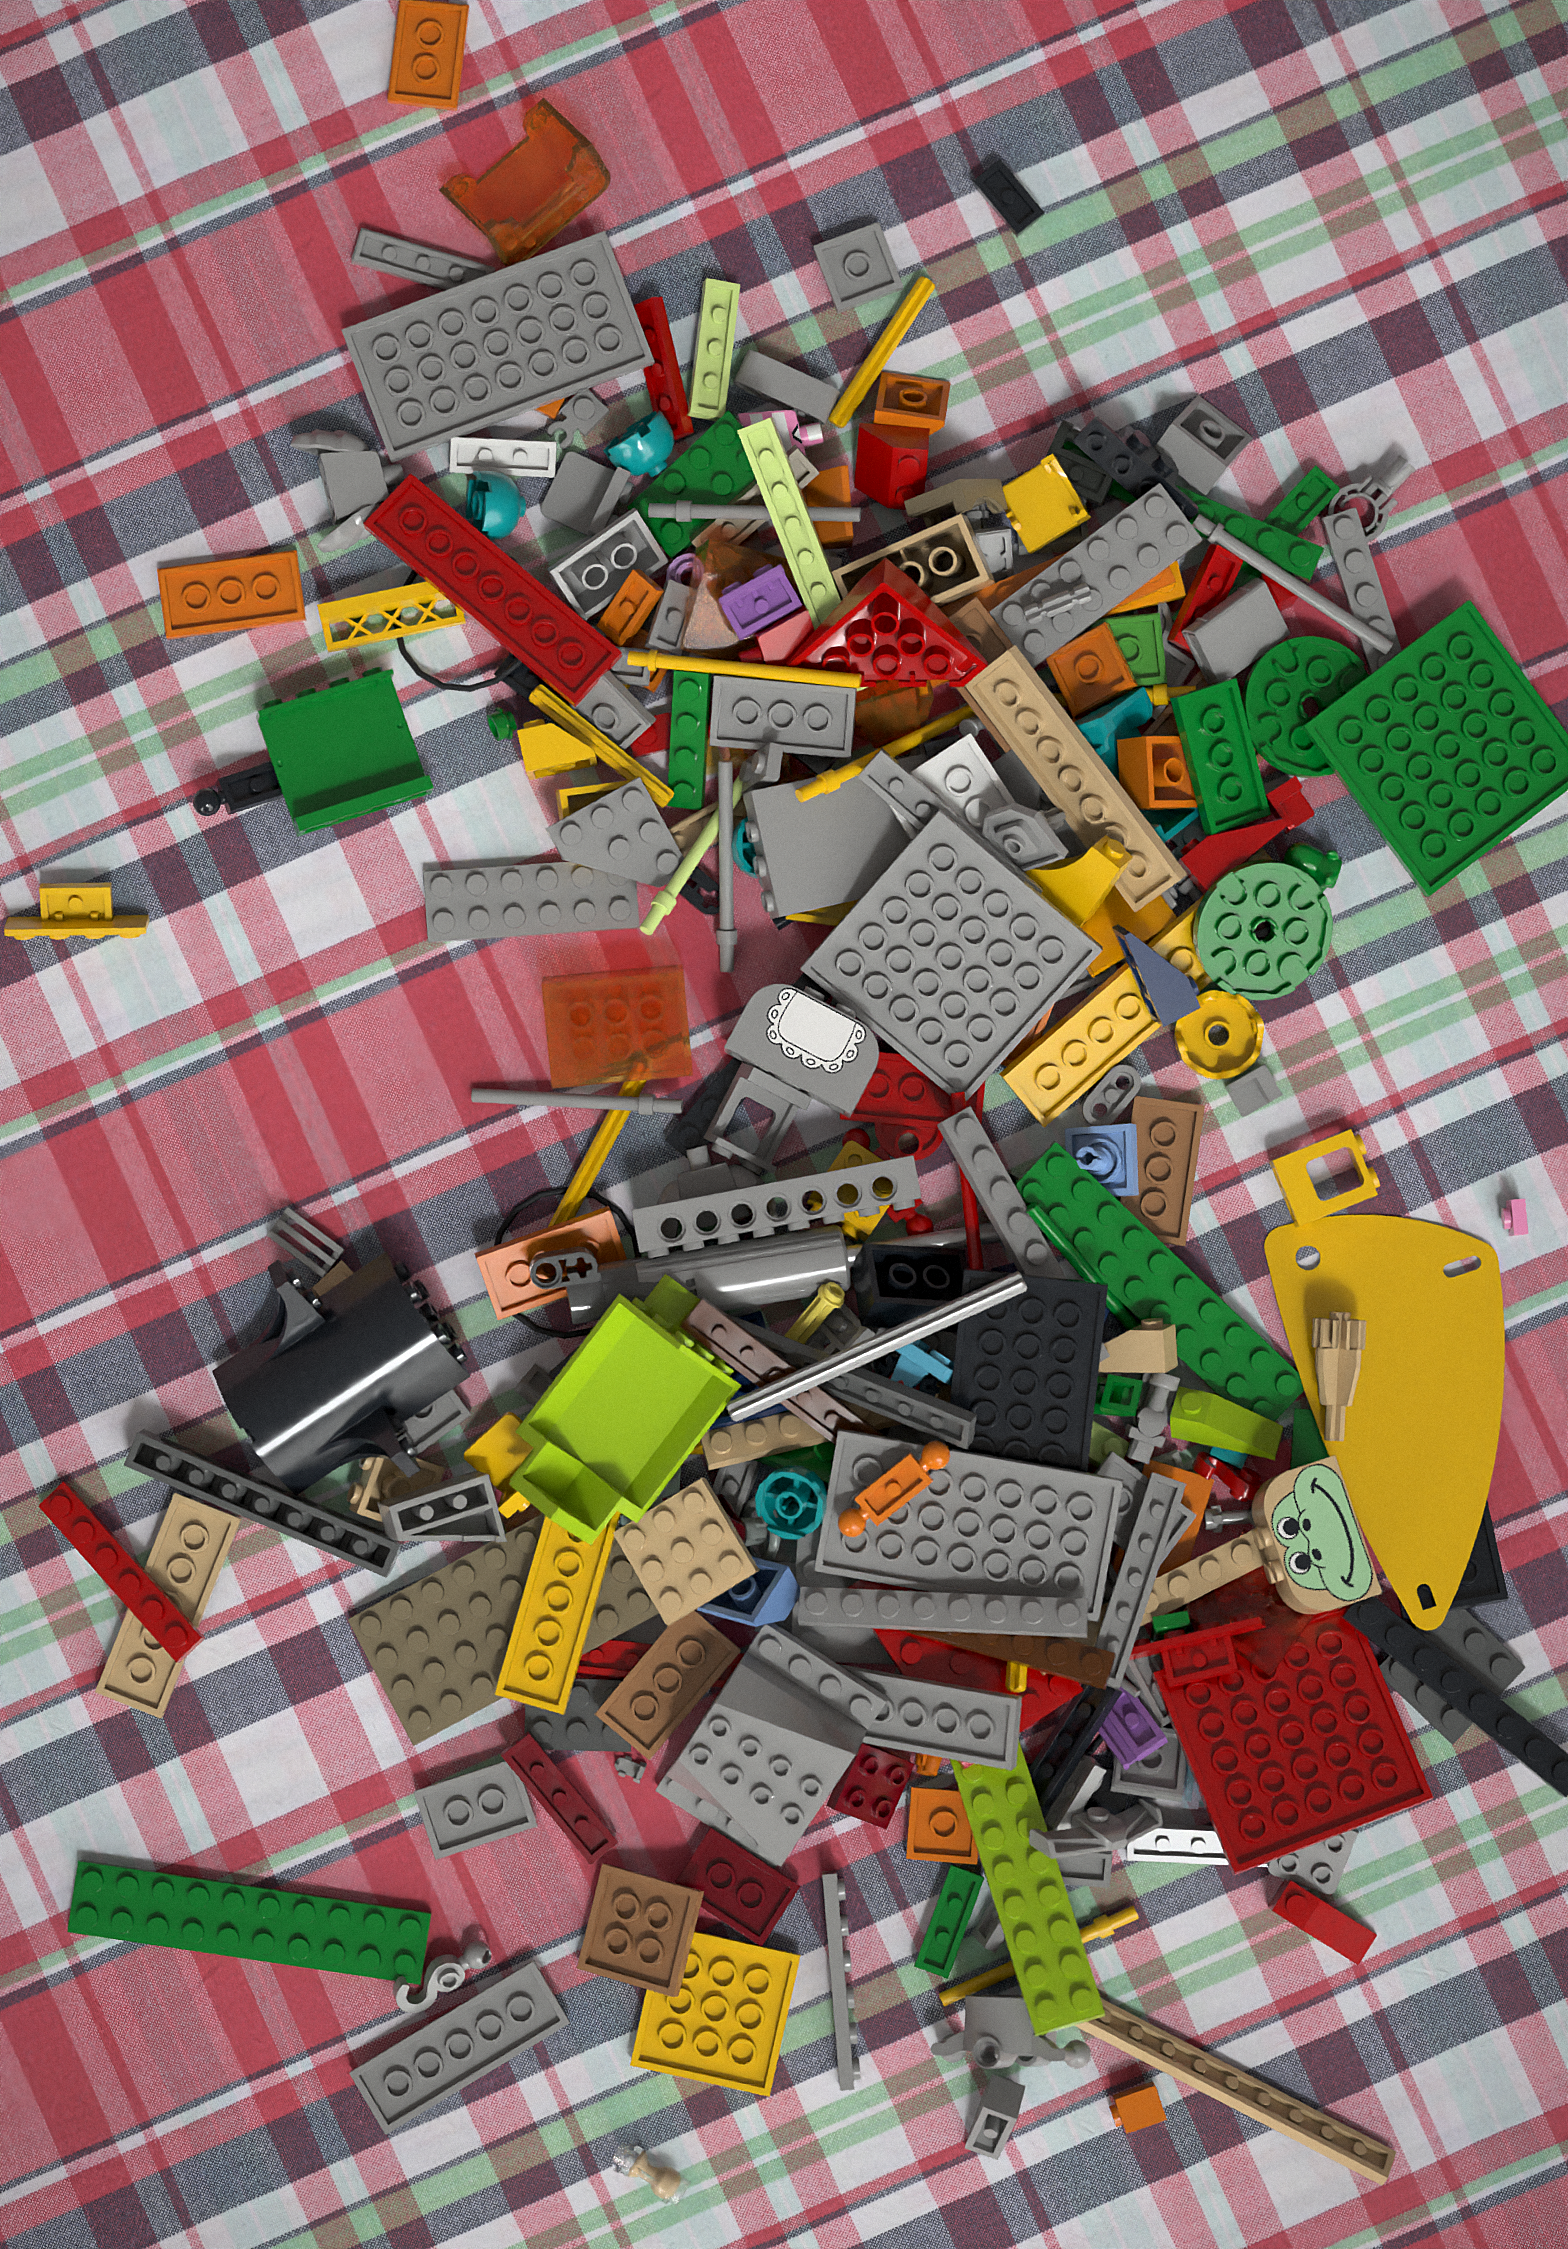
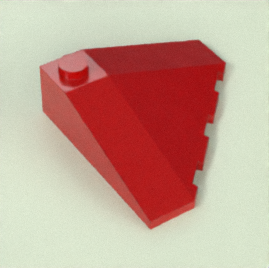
M887 558L883 559L853 587L786 663V667L861 674L860 687H876L877 680H899V687H927V680H949V687H964L988 666V661L920 587Z

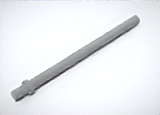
M1200 514L1193 522L1192 526L1209 537L1207 541L1212 544L1217 542L1385 655L1392 647L1393 642L1224 531L1225 526L1218 523L1215 525Z

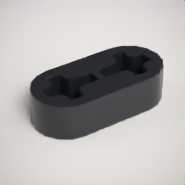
M696 866L690 878L697 885L693 889L685 883L678 894L700 913L706 916L718 915L719 906L716 908L712 905L708 906V908L703 907L704 898L697 891L702 888L708 894L714 891L719 894V885Z

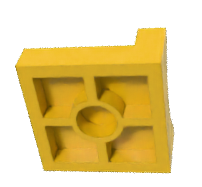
M1053 453L1042 459L1041 464L1002 487L1008 507L1005 510V515L1011 521L1012 527L1016 530L1030 554L1092 518L1058 458Z

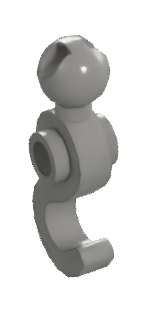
M475 1941L465 1947L463 1956L459 1958L450 1954L436 1957L427 1968L422 1991L416 1995H407L409 1986L404 1976L398 1977L393 1985V1994L398 2007L409 2013L426 2010L437 1998V1991L449 1992L462 1984L465 1979V1970L469 1968H485L491 1960L490 1948L484 1942Z

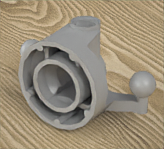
M965 1995L964 2031L957 2034H949L940 2043H933L931 2046L933 2055L942 2056L944 2060L952 2063L962 2060L966 2055V2051H972L976 2064L984 2069L1007 2068L1014 2061L1023 2067L1045 2066L1052 2061H1065L1068 2066L1079 2069L1086 2066L1091 2058L1090 2047L1081 2040H1072L1064 2048H1059L1056 2045L1057 2031L1035 2037L1022 1995Z

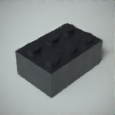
M864 1243L851 1267L861 1326L893 1328L960 1298L962 1295L964 1268H968L965 1250ZM958 1322L939 1331L958 1332Z

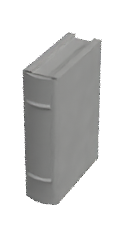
M1254 578L1244 586L1237 588V591L1202 617L1196 618V621L1185 628L1182 634L1207 684L1234 677L1289 636L1290 631L1265 581Z

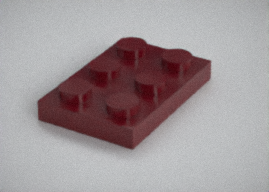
M711 1827L675 1881L677 1884L704 1891L701 1908L761 1947L801 1887L798 1883Z

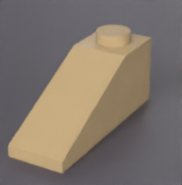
M1160 1318L1141 1320V1325L1106 1342L1104 1346L1110 1357L1099 1363V1372L1166 1373L1178 1366L1175 1324H1163V1319Z

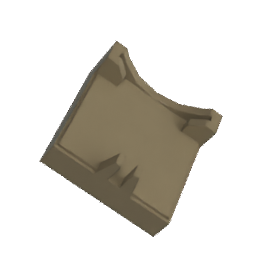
M958 479L904 501L908 517L923 518L927 529L941 523V518L962 514L984 503L987 504V507L993 514L1008 509L1000 479Z

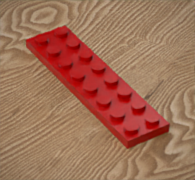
M411 473L363 523L369 533L574 707L595 687L601 676L608 672L622 657V652Z

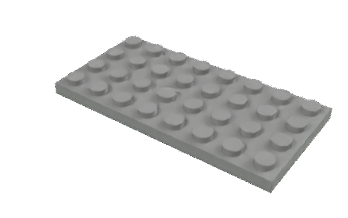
M605 231L342 329L391 463L451 441L452 438L462 437L655 364Z
M845 1429L838 1430L827 1494V1511L823 1518L814 1571L929 1592L1088 1599V1620L1099 1621L1123 1479L948 1448L950 1451L948 1464L942 1469H930L927 1471L933 1478V1482L880 1525L876 1526L869 1518L866 1520V1528L862 1534L856 1537H848L839 1530L838 1517L846 1509H858L860 1507L854 1497L909 1452L919 1460L926 1444Z

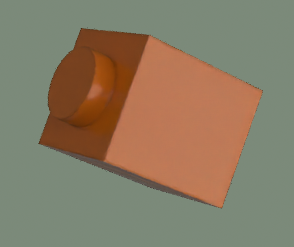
M1153 2081L1112 2095L1115 2104L1109 2106L1115 2126L1123 2125L1126 2134L1167 2120Z

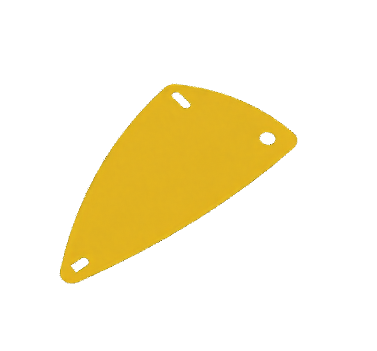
M1329 1216L1319 1218L1299 1227H1295L1294 1223L1277 1227L1266 1237L1264 1244L1265 1255L1288 1342L1321 1437L1329 1456H1336L1355 1515L1410 1619L1415 1626L1422 1630L1436 1629L1446 1617L1469 1561L1482 1520L1496 1458L1501 1424L1505 1368L1503 1296L1497 1253L1489 1244L1467 1234L1440 1225L1395 1216ZM1312 1246L1318 1250L1320 1263L1316 1268L1304 1270L1298 1266L1296 1253L1301 1247ZM1471 1256H1476L1481 1261V1266L1478 1269L1452 1278L1447 1277L1443 1272L1447 1264ZM1331 1311L1350 1312L1351 1319L1366 1320L1365 1350L1360 1349L1361 1367L1352 1406H1346L1344 1441L1324 1440L1326 1405H1321L1319 1401L1315 1369L1316 1347H1312L1313 1318H1329V1312ZM1426 1584L1430 1587L1436 1603L1435 1607L1426 1610L1422 1609L1417 1595L1419 1585Z

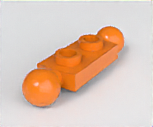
M931 1441L924 1446L919 1460L909 1452L854 1497L855 1501L860 1505L858 1509L849 1508L839 1515L838 1528L841 1533L848 1537L859 1536L865 1530L866 1520L869 1518L876 1526L880 1525L933 1482V1478L927 1471L930 1469L939 1470L948 1464L950 1460L948 1447L940 1441Z

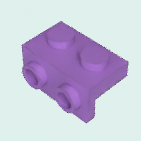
M768 564L753 573L755 579L744 585L738 581L722 590L724 596L719 598V605L739 641L802 607L781 564L774 568L772 564Z

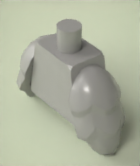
M315 429L308 433L293 436L290 444L292 447L319 456L317 463L333 525H339L317 547L325 553L337 549H348L359 540L367 539L372 534L365 529L363 523L388 498L387 487L400 485L404 481L401 464L381 467L377 451H369L368 445L362 439L343 430L330 432Z
M701 1145L686 1150L691 1170L678 1173V1179L666 1185L656 1205L764 1185L765 1182L756 1173L742 1165L733 1164L728 1166L726 1161L711 1164L707 1145ZM772 1198L767 1204V1212L771 1217L779 1218L776 1212V1201ZM737 1205L732 1210V1220L748 1216L749 1212L746 1205ZM710 1211L700 1213L696 1220L697 1227L700 1229L717 1224L716 1215ZM668 1218L663 1222L661 1231L666 1238H677L679 1220ZM780 1226L774 1227V1232H775ZM675 1246L669 1247V1252H674Z

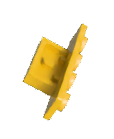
M111 882L41 883L39 887L41 916L8 917L4 926V936H14L17 940H28L35 936H49L51 939L60 940L66 939L70 935H84L88 939H99L105 935H120L122 938L131 939L139 937L141 934H146L149 925V915H114Z

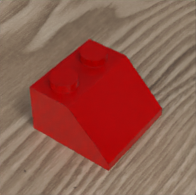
M859 423L854 488L886 508L906 510L904 501L925 493L930 428Z

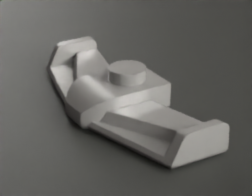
M1142 1797L1138 1800V1804L1115 1816L1101 1807H1092L1086 1812L1072 1815L1071 1829L1049 1832L1031 1829L1029 1844L1051 1859L1102 1851H1114L1124 1848L1134 1840L1161 1827L1163 1820L1160 1807L1146 1797Z

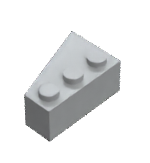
M476 1470L377 1503L386 1537L397 1541L507 1542L489 1474Z

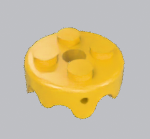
M1211 990L1200 994L1196 998L1201 1008L1178 1019L1175 1024L1174 1041L1178 1055L1187 1068L1207 1079L1222 1080L1237 1076L1247 1070L1256 1061L1261 1052L1264 1034L1263 1020L1247 999L1239 994L1233 995L1229 992ZM1213 1026H1222L1226 1029L1228 1040L1224 1045L1217 1046L1210 1042L1208 1033Z

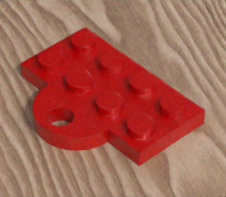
M879 1052L874 1074L850 1118L840 1113L839 1120L875 1123L874 1128L877 1141L889 1156L895 1159L914 1156V1161L916 1162L932 1155L942 1143L944 1137L937 1124L953 1116L951 1096L901 1054ZM985 1081L966 1101V1108L971 1106L980 1124H982ZM904 1134L914 1135L919 1142L917 1151L912 1154L903 1153L898 1147L899 1138Z

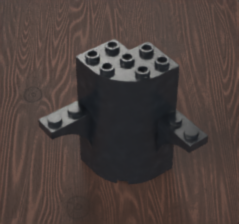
M386 1251L322 1296H319L312 1287L308 1290L304 1287L305 1283L295 1268L292 1267L288 1270L279 1259L269 1265L267 1269L278 1291L277 1307L271 1322L253 1343L212 1371L228 1410L240 1429L243 1428L251 1439L252 1443L250 1445L267 1467L295 1496L338 1467L362 1458L378 1457L391 1460L408 1478L419 1472L420 1467L415 1458L419 1453L411 1439L405 1436V1433L409 1431L405 1421L471 1377L465 1365L468 1357L461 1346L454 1342L458 1339L457 1333L448 1321L443 1323L439 1321L440 1316L437 1310L426 1300L430 1297V1294L424 1284L419 1279L414 1282L411 1279L412 1274L401 1259L395 1262Z

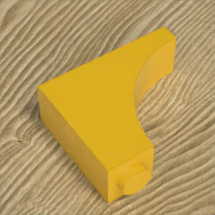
M1105 835L1089 851L1081 855L1064 858L1025 871V873L1043 888L1041 894L1081 927L1095 914L1133 859V856L1126 851L1119 841Z

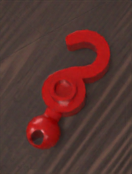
M1199 1452L1192 1464V1468L1207 1480H1210L1211 1476L1215 1474L1230 1488L1229 1493L1242 1502H1248L1249 1499L1253 1500L1257 1490L1263 1484L1260 1482L1261 1476L1254 1470L1243 1467L1241 1470L1234 1469L1227 1462L1207 1452Z

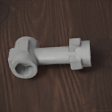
M1213 1505L1211 1509H1205V1529L1213 1530V1533L1222 1532L1223 1525L1251 1523L1256 1528L1252 1517V1506L1246 1510L1221 1511L1220 1505Z

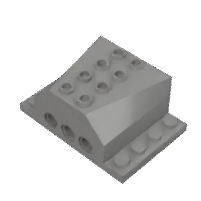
M775 1623L765 1624L655 1791L775 1869L777 1864L781 1867L855 1757L867 1730L887 1702L888 1697Z

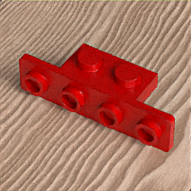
M1246 1613L1233 1617L1234 1623L1220 1626L1219 1621L1199 1625V1631L1185 1634V1630L1165 1633L1164 1640L1152 1643L1150 1638L1135 1640L1129 1661L1161 1653L1169 1687L1240 1671L1232 1636L1265 1628V1620L1261 1617H1255L1254 1613Z

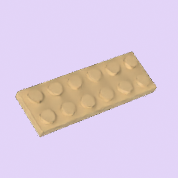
M174 1493L144 1569L198 1629L242 1518L179 1493ZM128 1609L95 1693L158 1718H163L186 1658L180 1663H176Z

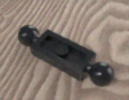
M269 762L219 778L216 781L217 792L211 788L200 789L193 797V807L202 816H212L224 804L228 815L284 797L272 763Z

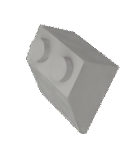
M1197 395L1171 423L1154 448L1161 454L1165 453L1170 456L1179 469L1178 474L1192 488L1199 490L1206 496L1251 442L1253 437L1200 395Z

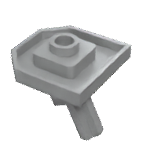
M1014 802L989 811L984 818L982 836L1023 872L1064 859L1069 852L1053 832V830L1064 825L1063 819L1066 818L1065 813L1060 812L1057 807L1046 811H1035Z

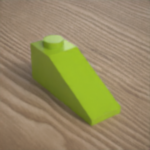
M1180 1386L1178 1387L1170 1414L1172 1438L1273 1460L1276 1458L1284 1430L1282 1425L1213 1393Z

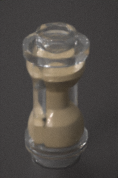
M631 2140L628 2145L622 2142L611 2161L616 2163L613 2171L616 2173L620 2171L624 2176L631 2178H642L650 2183L652 2192L662 2199L661 2202L665 2204L670 2202L676 2206L691 2181L684 2177L685 2173L682 2171L678 2172L676 2169L668 2166L658 2167L650 2162L645 2150L637 2146V2142Z

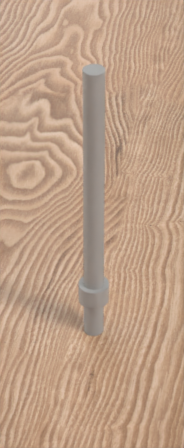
M677 500L676 504L649 503L648 507L649 517L676 518L677 522H692V518L772 520L767 506L693 504L691 500ZM807 506L812 521H861V508Z
M721 760L718 761L720 928L716 929V944L720 945V972H733L734 945L737 944V929L734 928L733 853L731 847L733 838V761Z
M473 1088L471 1093L472 1102L627 1110L639 1111V1115H654L655 1112H683V1099L656 1098L655 1094L640 1093L639 1097L482 1088Z

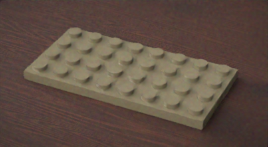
M544 1514L506 1533L507 1542L491 1541L347 1619L413 1746L504 1698L494 1694L545 1520ZM616 1538L582 1655L660 1614Z

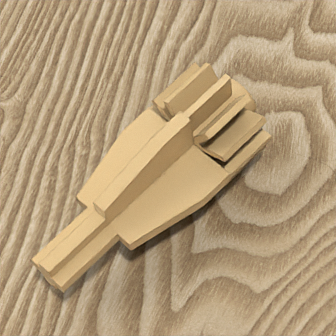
M1331 1311L1329 1312V1318H1313L1312 1347H1316L1315 1369L1319 1401L1321 1405H1326L1324 1440L1344 1441L1346 1406H1352L1361 1367L1360 1349L1365 1350L1366 1320L1351 1319L1350 1312Z

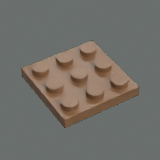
M602 1864L577 1969L671 1997H678L704 1891L614 1865Z

